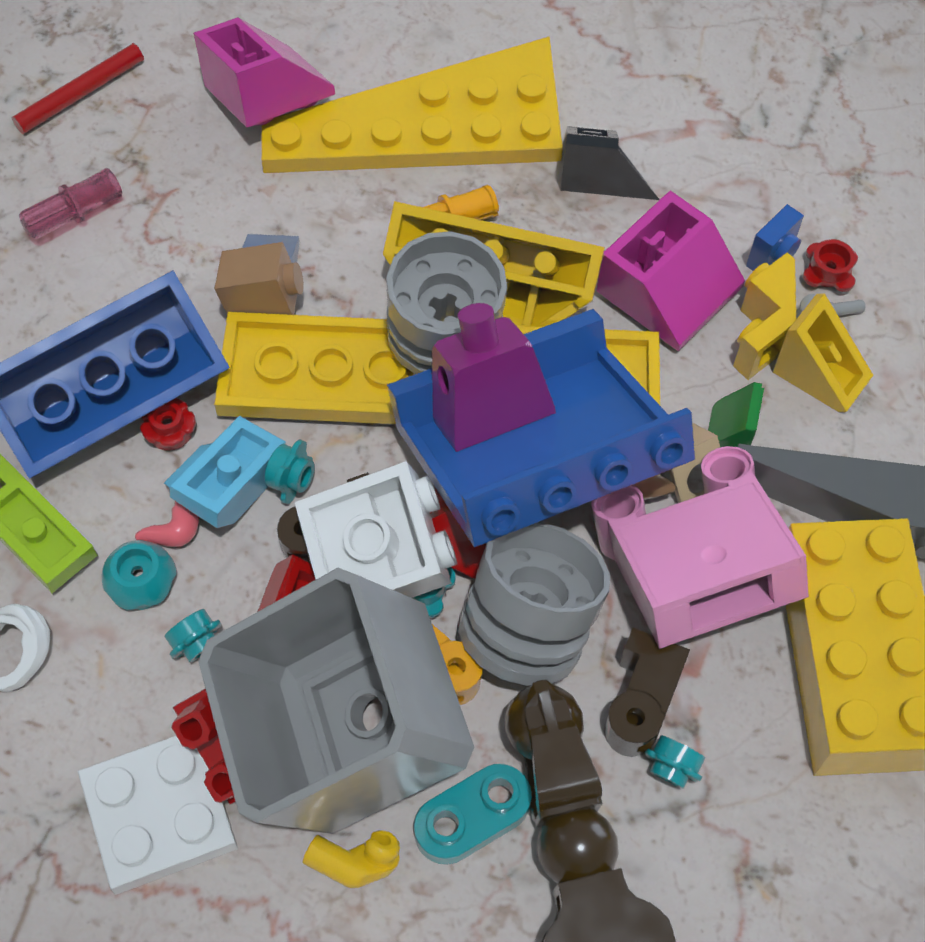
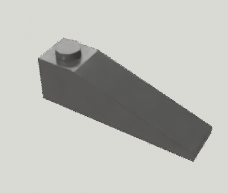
M738 444V448L746 450L752 456L755 477L769 498L826 522L908 518L915 553L918 557L925 559V466Z

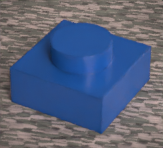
M788 204L783 207L755 235L746 266L754 271L763 263L771 265L787 252L793 257L801 244V239L797 235L804 215Z

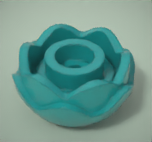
M144 540L126 542L117 547L104 562L101 574L103 589L116 605L125 610L149 609L153 605L161 603L167 597L172 587V581L176 576V566L168 552L156 543ZM140 569L143 571L140 576H133L135 570Z

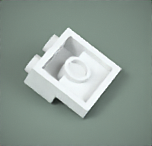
M407 461L294 502L315 579L336 568H341L410 598L452 584L447 568L457 565L455 552L446 531L436 533L430 515L431 512L440 510L435 489L428 476L419 478Z

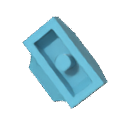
M238 416L213 443L201 445L164 484L170 488V498L216 528L234 524L268 488L265 483V470L274 450L279 445L286 444V441Z

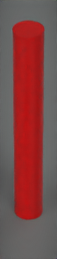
M132 43L12 117L14 125L20 133L25 134L142 62L144 56L135 43Z

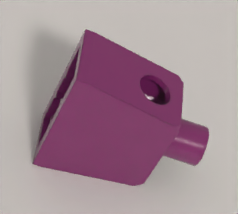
M474 303L462 308L458 313L461 332L438 340L432 347L433 418L435 424L456 452L556 413L530 341L511 319L506 317L495 319L492 306L485 303Z

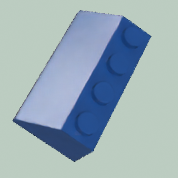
M174 270L0 362V431L26 475L31 479L221 374L230 367Z

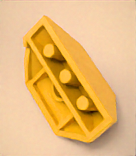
M394 201L383 250V256L390 265L393 257L408 242L428 233L452 231L475 237L494 251L504 266L507 282L503 317L510 318L515 325L547 326L570 317L593 302L605 247Z

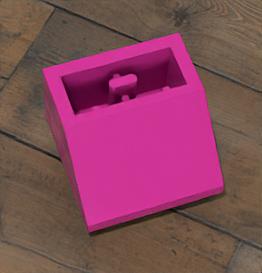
M239 17L193 33L204 86L246 127L267 124L274 117L295 109L312 107L319 100L335 95L334 85L290 46Z
M670 190L604 251L596 291L648 330L659 332V338L679 351L744 286L745 279L713 220Z

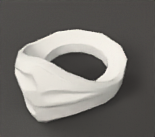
M10 604L0 608V631L6 624H11L23 632L21 640L23 653L20 663L12 673L5 677H0L1 692H11L23 687L43 664L49 650L50 629L43 615L25 605Z

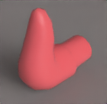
M175 501V506L171 510L172 519L169 523L145 527L136 533L135 539L168 547H182L188 544L196 535L200 517Z

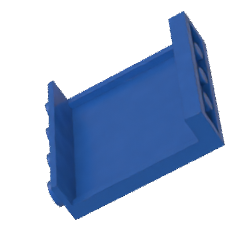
M594 309L524 334L534 349L556 413L456 452L434 422L432 368L387 384L397 430L474 547L695 460L692 412L688 408H684L669 415L607 349L604 321Z

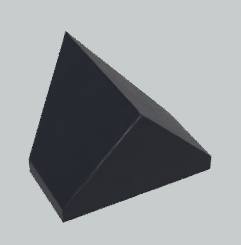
M567 126L561 191L660 200L618 145L619 137L617 131Z

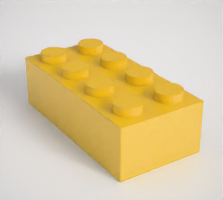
M908 518L791 523L789 530L806 554L809 597L785 606L813 776L925 771V595Z

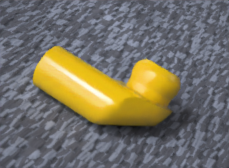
M378 830L373 832L371 838L365 843L346 850L324 837L316 835L307 848L302 863L347 888H360L388 877L396 869L400 861V843L392 833Z

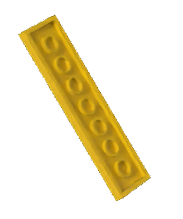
M228 312L222 355L230 368L218 375L214 405L217 416L396 424L387 384L415 374L399 363L389 347L387 319ZM516 325L523 334L545 327ZM604 329L607 349L660 405L659 332Z

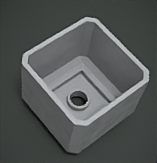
M341 568L330 571L208 639L198 661L238 812L256 823L336 833L466 769L474 749L473 741L425 604ZM378 698L383 708L382 718L374 729L368 731L363 723V713L367 704L371 700Z

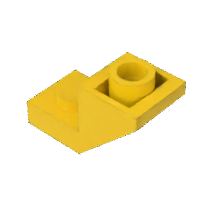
M788 252L771 265L768 263L759 265L745 282L747 291L740 311L752 322L743 329L737 339L740 346L733 367L747 380L778 358L787 331L796 321L795 258Z

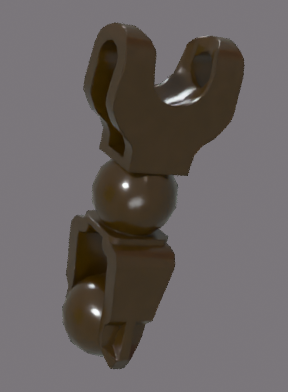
M548 680L534 682L532 686L521 690L510 701L505 714V731L512 747L524 757L526 779L531 788L530 814L536 827H541L537 839L538 859L544 872L557 883V886L552 891L556 906V916L554 923L546 931L541 942H676L669 918L651 902L636 897L628 889L622 868L614 870L619 855L618 839L610 822L598 812L603 804L601 799L602 786L581 738L584 731L583 713L576 699L569 692L557 685L551 684Z

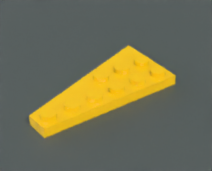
M550 36L274 117L271 122L262 125L261 160L263 173L561 161L563 146Z

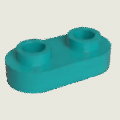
M493 764L479 770L430 799L420 808L415 818L414 832L418 849L427 859L434 863L454 864L513 830L525 820L529 812L531 788L528 780L518 769L510 765ZM495 786H504L511 792L512 797L505 803H496L490 799L488 792ZM445 817L453 819L457 823L458 829L449 836L438 834L434 829V825L439 819Z

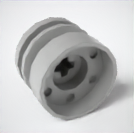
M452 231L428 233L408 242L393 257L386 277L388 342L399 363L414 374L432 368V347L438 340L461 332L458 313L465 306L474 303H485L492 306L495 319L503 317L507 293L504 266L494 251L475 237Z
M537 522L487 542L477 569L475 583L470 588L468 600L461 613L458 632L465 650L483 669L502 680L524 686H532L534 682L539 680H548L553 684L568 677L581 657L582 648L589 638L590 628L597 620L609 593L610 573L602 556L584 539L564 528Z

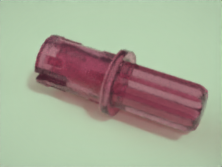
M104 168L100 172L70 187L66 184L59 186V193L21 211L19 219L25 232L32 238L38 239L73 220L77 223H82L85 221L84 215L122 198V189L113 172L108 168Z

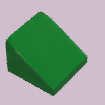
M753 382L721 398L712 407L708 431L718 436L720 448L726 446L738 447V444H752L757 430L764 393L762 383Z

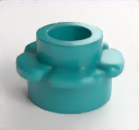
M200 609L181 620L164 636L173 649L170 652V656L172 658H180L185 655L190 663L198 660L206 641L215 636V633L221 627L220 620L213 621L205 609Z
M660 735L653 751L646 749V756L654 760L650 772L657 777L684 789L688 779L695 782L702 779V776L698 773L705 757L690 747Z

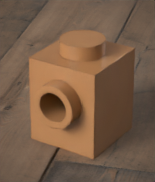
M283 242L222 251L214 289L226 313L244 312L294 315L297 295L303 293L304 282L299 264L291 262Z

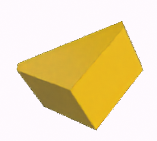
M816 294L787 331L773 373L837 412H847L873 377V373L826 294Z

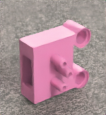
M730 446L721 447L709 452L703 458L701 472L704 495L646 514L642 492L632 485L591 502L600 550L606 557L616 561L659 649L809 597L806 554L756 479L753 458L744 449Z

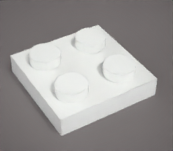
M177 736L78 771L110 890L115 895L238 849L223 802H215L204 784L205 772L209 770L197 748L192 750L182 746Z

